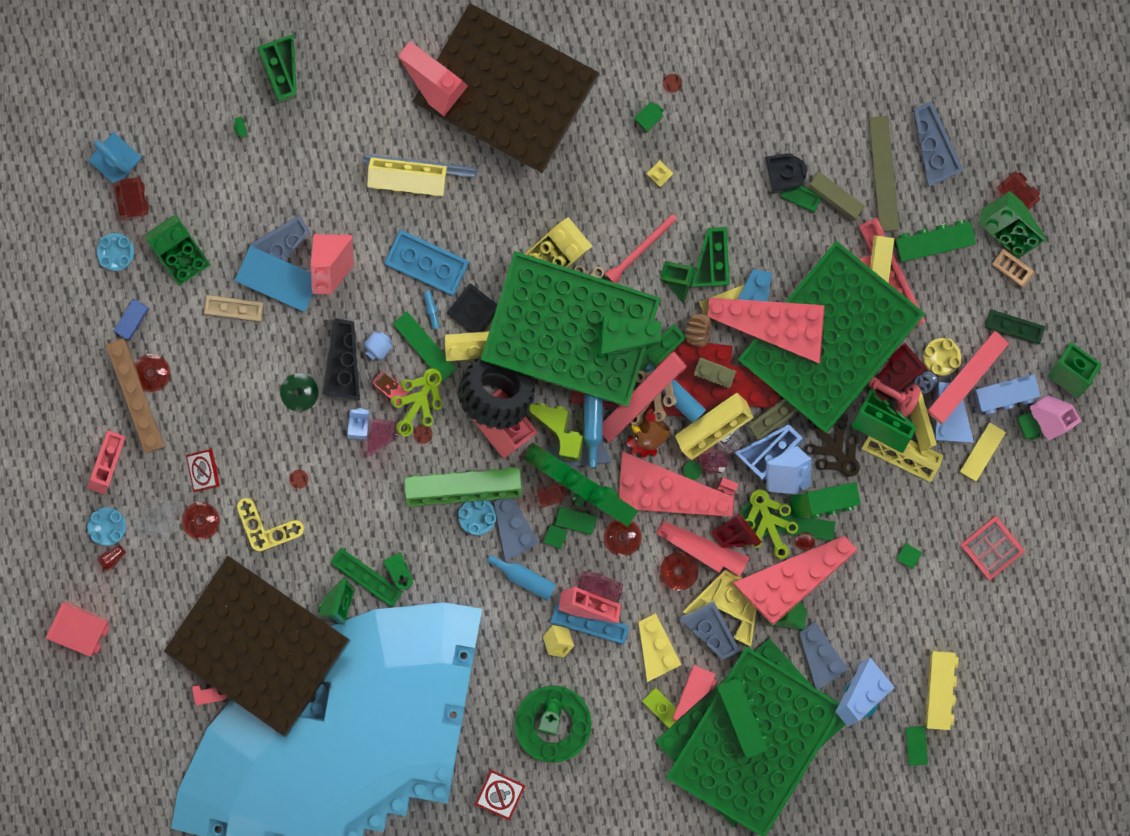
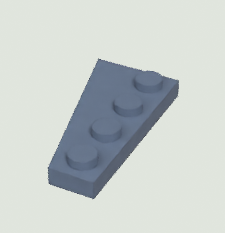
M932 101L913 110L927 184L930 187L964 170Z

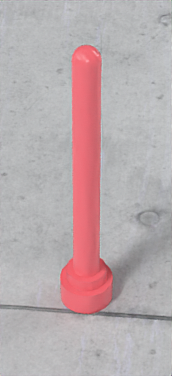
M669 216L617 268L609 269L605 276L611 282L617 284L621 280V273L677 220L676 216Z

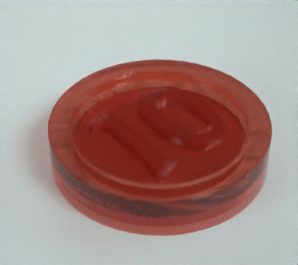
M668 74L663 80L664 89L670 93L679 91L682 86V80L677 74Z
M419 425L415 428L414 438L418 443L425 444L432 439L433 432L429 426Z
M303 470L293 471L289 478L290 484L297 489L304 488L309 481L308 474Z
M803 532L796 536L795 543L799 549L809 550L814 546L815 539L812 534Z

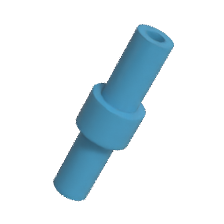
M431 290L423 292L427 305L425 309L430 317L432 329L440 328L437 317L438 310L437 306L434 305Z

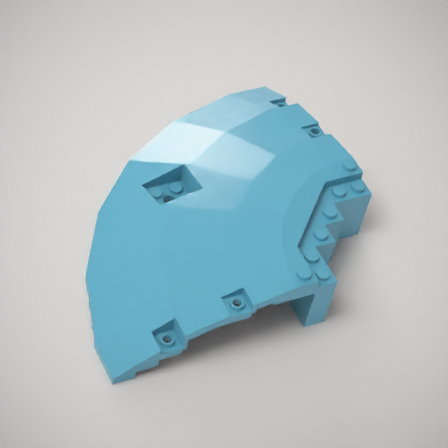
M446 602L382 608L348 619L345 625L338 623L332 625L331 627L351 641L315 693L316 700L309 702L287 737L282 736L233 700H230L209 725L178 789L171 829L198 836H365L366 829L384 832L389 813L406 816L411 797L448 803L482 609ZM462 652L467 653L468 657L466 659L460 657ZM451 711H455L457 713L456 718L450 717L449 714ZM216 826H220L222 828V831L220 833L215 831Z

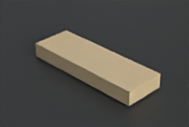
M206 295L204 314L261 322L264 303Z

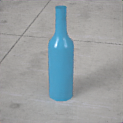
M649 364L645 370L649 372L654 371L655 368ZM673 380V394L676 397L674 406L694 423L706 409L676 380ZM664 389L661 393H662L664 396H666L665 389Z
M584 395L583 439L589 449V467H597V448L603 439V400Z
M492 555L487 560V562L503 570L510 581L547 601L556 586L555 583L518 563H505Z

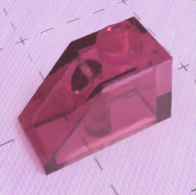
M373 418L367 456H373L392 443L394 437L398 438L399 434L396 431L397 422Z
M582 571L578 588L619 603L624 584L600 573Z

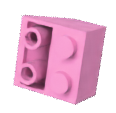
M1048 395L1030 406L1033 417L1038 421L1041 432L1048 441L1069 431L1081 422L1072 404Z

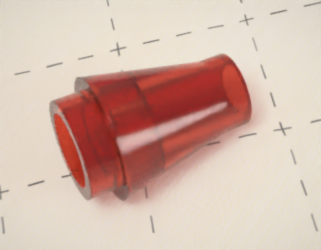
M119 544L101 554L98 562L106 571L113 570L127 552Z

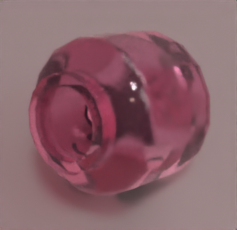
M709 448L701 454L699 462L705 472L720 474L727 468L728 457L723 450Z

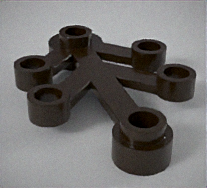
M807 419V426L812 430H816L829 447L808 444L805 448L806 453L810 455L815 453L837 456L841 461L828 462L827 459L823 458L817 462L818 468L822 470L827 468L841 470L848 477L857 475L860 470V464L855 459L856 446L859 443L858 436L850 435L847 438L849 444L848 457L842 451L844 431L847 428L846 421L838 420L835 423L837 432L836 441H834L828 433H825L817 425L812 426L811 420ZM839 422H843L845 424V427L843 429L838 428ZM851 437L857 439L855 444L850 443ZM810 445L814 446L815 451L813 453L808 452V447ZM822 460L826 461L827 466L825 468L820 467V462ZM849 463L853 464L854 466L852 471L847 470V465Z

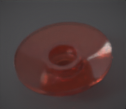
M146 354L135 362L144 391H159L169 382L171 370L168 362L163 357L157 354ZM149 369L154 371L153 376H148L147 372Z
M206 502L191 504L182 515L184 531L188 536L196 540H206L212 537L220 525V517L217 510ZM199 517L203 518L204 522L202 525L197 523Z
M614 520L608 524L604 532L605 546L611 553L617 556L633 554L640 547L642 541L641 530L634 521L627 527L620 521ZM621 534H625L627 536L625 541H621L619 539V536Z
M672 553L661 564V578L665 585L673 590H686L698 578V565L694 558L687 553ZM676 568H682L683 573L677 575L675 572Z

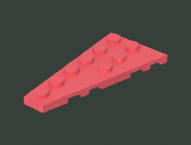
M709 298V318L820 363L824 305Z
M622 451L619 498L635 509L733 517L735 497Z
M842 536L738 580L733 585L774 625L857 552V548L845 536Z

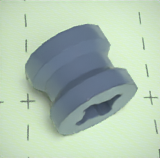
M925 371L916 377L914 384L920 387L922 393H928L937 386L938 378L933 372Z

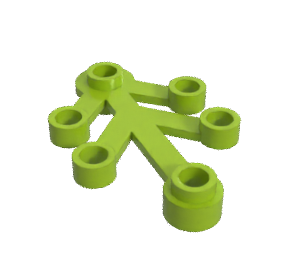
M430 368L425 371L423 377L401 381L400 386L405 391H411L413 387L423 386L419 392L403 397L394 396L391 399L392 406L396 408H401L404 404L413 402L404 420L399 421L396 425V431L399 435L406 437L412 433L413 426L411 422L420 406L422 411L421 424L425 426L432 425L433 417L430 415L427 399L429 391H431L432 395L430 407L439 410L443 406L438 390L442 377L437 369ZM409 382V387L405 388V384ZM397 399L400 400V402H399L398 405H396V400H397ZM438 401V405L435 407L434 403ZM426 417L429 418V421L427 423H425ZM404 424L405 428L401 431V427Z
M755 490L750 496L753 506L748 518L745 520L746 522L752 521L753 525L751 528L754 529V520L760 510L763 517L756 535L762 541L764 532L768 528L775 545L773 549L775 557L785 559L789 555V549L786 544L781 542L774 524L786 528L789 533H796L798 525L794 521L789 522L770 514L768 507L779 510L783 516L789 515L791 508L786 503L781 504L769 499V495L765 490ZM758 496H762L764 500L762 502H757L756 498ZM783 507H788V512L783 513L781 511ZM790 524L796 526L794 530H789L788 527ZM784 549L785 553L783 555H779L778 550Z

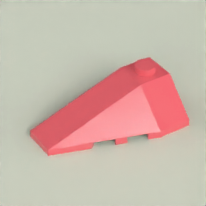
M411 41L398 55L428 104L445 116L468 86Z

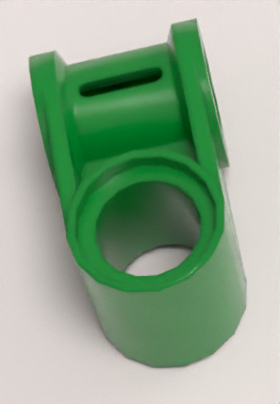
M401 552L383 560L395 585L400 589H409L413 584V578ZM401 576H403L404 578H409V580L407 581V586H404V584H399V581H401Z
M549 699L545 703L538 732L557 735L562 711V703L559 700Z

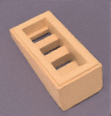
M1004 249L992 263L994 267L1022 288L1026 286L1035 274L1031 268ZM1005 256L1008 257V260L1005 262V264L1003 266H1000L999 264L1002 262ZM1013 261V266L1007 271L1006 268ZM1018 266H1020V270L1014 276L1012 273ZM1024 271L1027 272L1022 280L1018 279Z

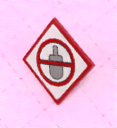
M212 449L186 455L193 492L220 487L217 465L215 464Z
M490 770L475 805L510 821L526 785L494 770Z

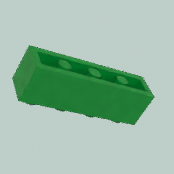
M960 220L954 222L955 226L951 227L943 224L936 226V230L930 232L927 228L918 230L917 235L910 236L909 233L898 235L899 239L895 240L899 262L902 263L976 245L972 223Z
M736 677L716 685L746 759L767 751L769 741L766 734L762 735L759 728L762 727L758 716L754 717L752 709H755L752 699H747L745 691H748L744 680L740 681Z

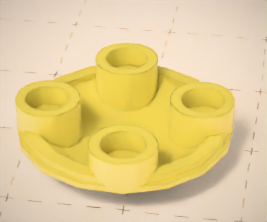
M935 339L924 350V364L935 375H950L961 364L960 350L951 339Z

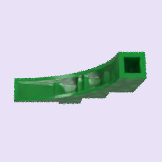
M532 443L523 457L524 460L627 527L630 525L638 512L637 509L535 443Z

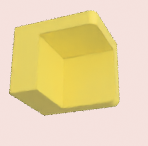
M552 625L543 636L548 655L565 657L574 647L569 629L566 627Z

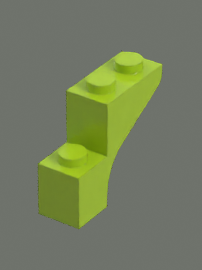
M543 403L531 404L530 412L532 416L559 438L560 459L580 462L584 439L578 432L569 431V433H566L570 416L568 410L561 406L550 408Z

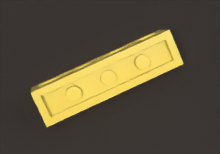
M870 436L867 437L862 446V450L929 482L932 481L938 471L944 456L931 449L920 451L919 444L913 440L909 441L903 453ZM870 441H874L878 443L880 447L873 448L869 446ZM892 450L896 452L897 456L892 457L888 455L887 451ZM909 458L913 460L914 464L909 465L905 463L904 459ZM927 467L931 469L932 472L929 475L923 472L921 468Z

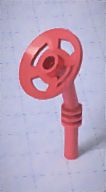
M875 377L867 384L873 390L877 389L896 399L895 412L901 411L904 417H907L913 411L920 397V387L916 384L909 386L900 393L882 384Z

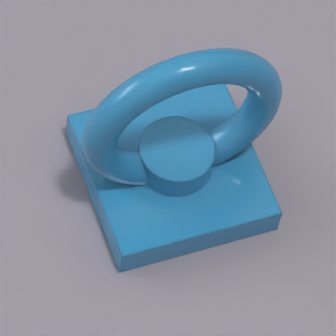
M113 132L104 143L99 140L94 141V146L98 150L88 161L118 186L140 162L142 157Z

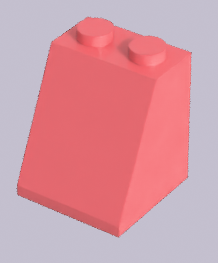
M314 234L311 257L312 294H332L354 266L352 235Z
M67 601L61 604L46 638L91 657L94 653L98 654L102 646L99 642L102 636L106 637L109 632V621Z

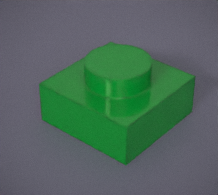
M242 116L234 118L235 124L232 125L235 134L239 135L241 139L249 137Z

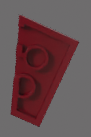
M903 341L889 359L878 379L882 384L900 392L915 380L916 377L926 371L927 368ZM877 389L874 390L876 392L875 395L882 401L886 400L888 402L892 399L887 394Z

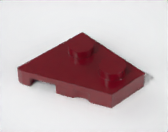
M740 513L711 532L722 548H731L732 546L744 547L745 545L757 547L762 543Z

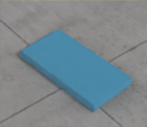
M399 230L384 265L454 296L470 261L403 230Z
M250 245L235 281L305 312L313 296L311 272Z

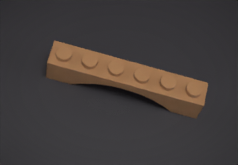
M123 338L107 344L109 356L144 452L151 453L166 447L144 393L127 339Z

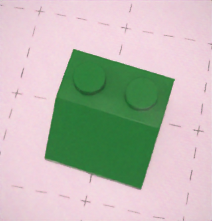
M1070 342L1051 368L1047 377L1067 390L1068 393L1079 398L1091 385L1102 364Z

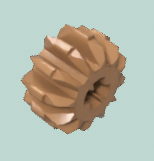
M693 314L687 323V343L697 347H704L708 344L711 337V318L703 314Z

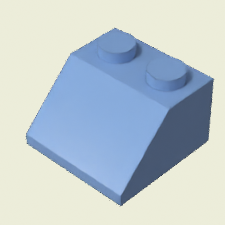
M798 446L766 462V490L768 492L797 494L811 486V458Z

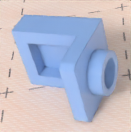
M362 408L350 409L348 438L367 440L369 411Z

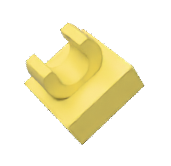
M660 160L647 173L659 187L674 174Z

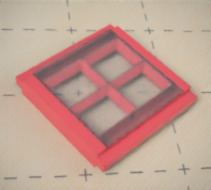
M997 516L960 544L989 581L1025 552Z

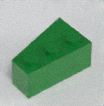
M294 34L257 48L258 56L277 104L294 99L297 95Z
M727 227L707 228L691 288L730 285Z
M604 316L601 320L598 358L657 345L661 339L662 322Z
M871 388L851 427L903 453L917 427L900 412L896 413L889 407V403L886 400L882 401L875 395L876 392Z
M857 482L789 495L793 518L810 516L811 519L822 517L821 513L826 512L828 516L838 514L839 509H843V512L854 510V506L861 505Z

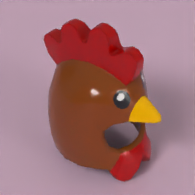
M651 408L647 411L645 419L640 425L631 426L634 433L626 441V445L631 447L632 454L640 453L641 457H647L648 454L656 456L657 448L667 440L671 429L663 420L660 422L655 421L656 415L652 413L653 410Z

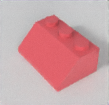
M502 389L493 394L497 398H509L508 394ZM526 416L520 423L514 424L510 428L504 427V429H496V427L491 429L487 428V425L477 424L503 459L538 433Z

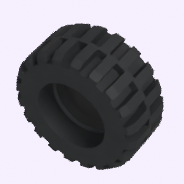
M481 357L476 358L475 361L468 365L458 387V400L462 404L461 407L464 412L468 413L470 419H475L477 424L487 425L486 427L491 429L493 427H496V429L510 428L514 424L520 423L527 414L535 396V386L532 377L480 361ZM483 385L497 386L504 390L509 398H497L488 393Z

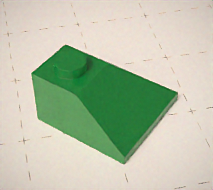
M343 578L324 597L323 602L319 604L318 613L323 620L345 625L355 588L347 579Z

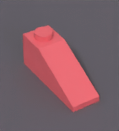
M107 430L86 487L87 489L105 495L126 436Z
M577 587L561 592L559 610L574 616L612 623L619 622L621 604Z
M697 666L692 667L671 721L676 722L705 696L709 690L713 691L717 681L714 679V673Z

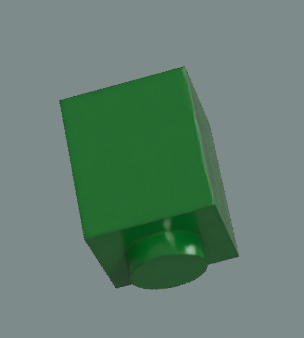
M650 102L634 117V120L648 133L664 118L662 114L664 110L657 103L653 104Z
M1031 411L1015 417L1024 439L1029 438L1031 441L1041 437V427Z

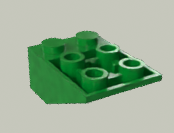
M1011 191L990 203L981 211L979 225L1018 259L1047 241V238L1024 203Z
M177 214L144 234L149 245L179 286L211 265Z

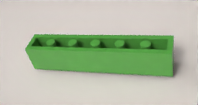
M508 467L503 470L488 469L479 472L472 470L467 473L450 472L445 475L410 476L405 478L407 507L522 497L520 468Z

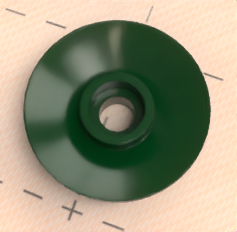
M292 374L282 383L280 396L285 406L289 409L305 411L316 403L318 386L314 379L306 374ZM298 388L302 390V395L300 396L295 394Z

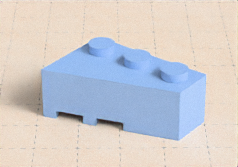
M1035 374L974 390L979 411H985V415L997 412L996 408L1003 407L1006 410L1015 407L1014 403L1022 402V405L1034 402V398L1041 397Z
M938 382L936 400L950 383ZM963 400L944 423L940 424L934 419L933 433L935 440L974 442Z
M787 425L742 450L736 451L735 454L764 482L766 480V462L799 446L804 440L790 425Z
M871 658L858 665V670L851 679V684L836 710V713L847 727L860 721L895 688Z

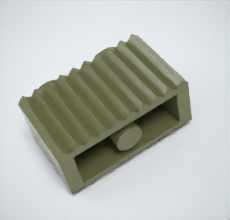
M699 358L693 375L694 377H701V380L704 379L716 385L719 384V386H726V389L731 387L736 371Z

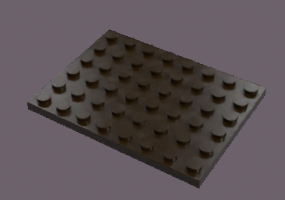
M469 3L436 60L460 78L468 87L445 116L428 104L420 90L412 102L542 174L600 73Z
M227 556L164 652L282 736L287 737L351 640L248 568Z

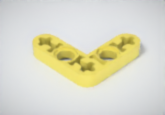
M243 498L238 502V512L251 546L256 551L266 550L300 537L304 533V525L298 520L265 531L253 500ZM244 501L247 504H251L252 507L249 508L250 514L255 512V516H250L247 519L244 518V515H248L246 510L241 509ZM255 519L258 521L259 525L256 530L249 529V520ZM294 523L296 526L300 525L299 534L291 532L289 533L290 538H287L283 527L287 526V530L293 528L292 524ZM280 530L283 533L281 541L273 539L274 531ZM262 531V534H258L260 539L265 540L262 548L259 545L255 546L257 538L256 535L251 537V533Z

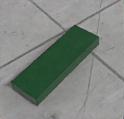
M990 309L984 328L1040 345L1046 326Z

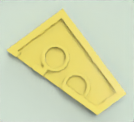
M656 613L639 621L647 682L680 666L681 663Z

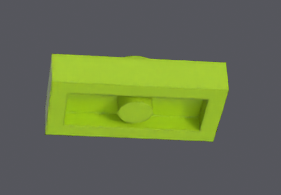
M655 687L642 702L670 728L675 723L671 720L676 707Z

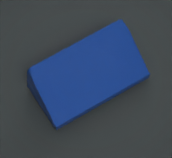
M133 298L115 327L114 332L130 341L150 308Z

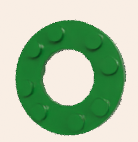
M544 686L532 691L521 702L515 717V732L520 745L529 755L540 761L559 763L573 758L585 747L591 733V715L586 703L577 693L563 686ZM549 699L559 700L572 719L570 734L564 740L555 743L541 739L534 726L537 713L545 707V703Z

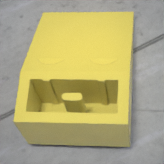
M568 217L555 226L525 254L568 268L593 246Z

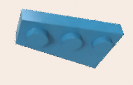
M752 269L737 300L767 302L772 272Z

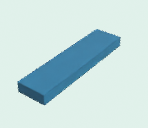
M558 604L555 606L551 623L620 644L625 643L630 627L621 623L574 616L559 610Z

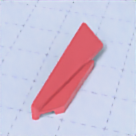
M665 521L662 522L656 532L718 572L724 566L740 576L749 560L748 556L729 548H722L720 544Z

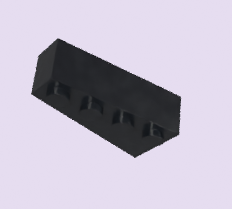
M334 318L321 394L360 400L354 321Z

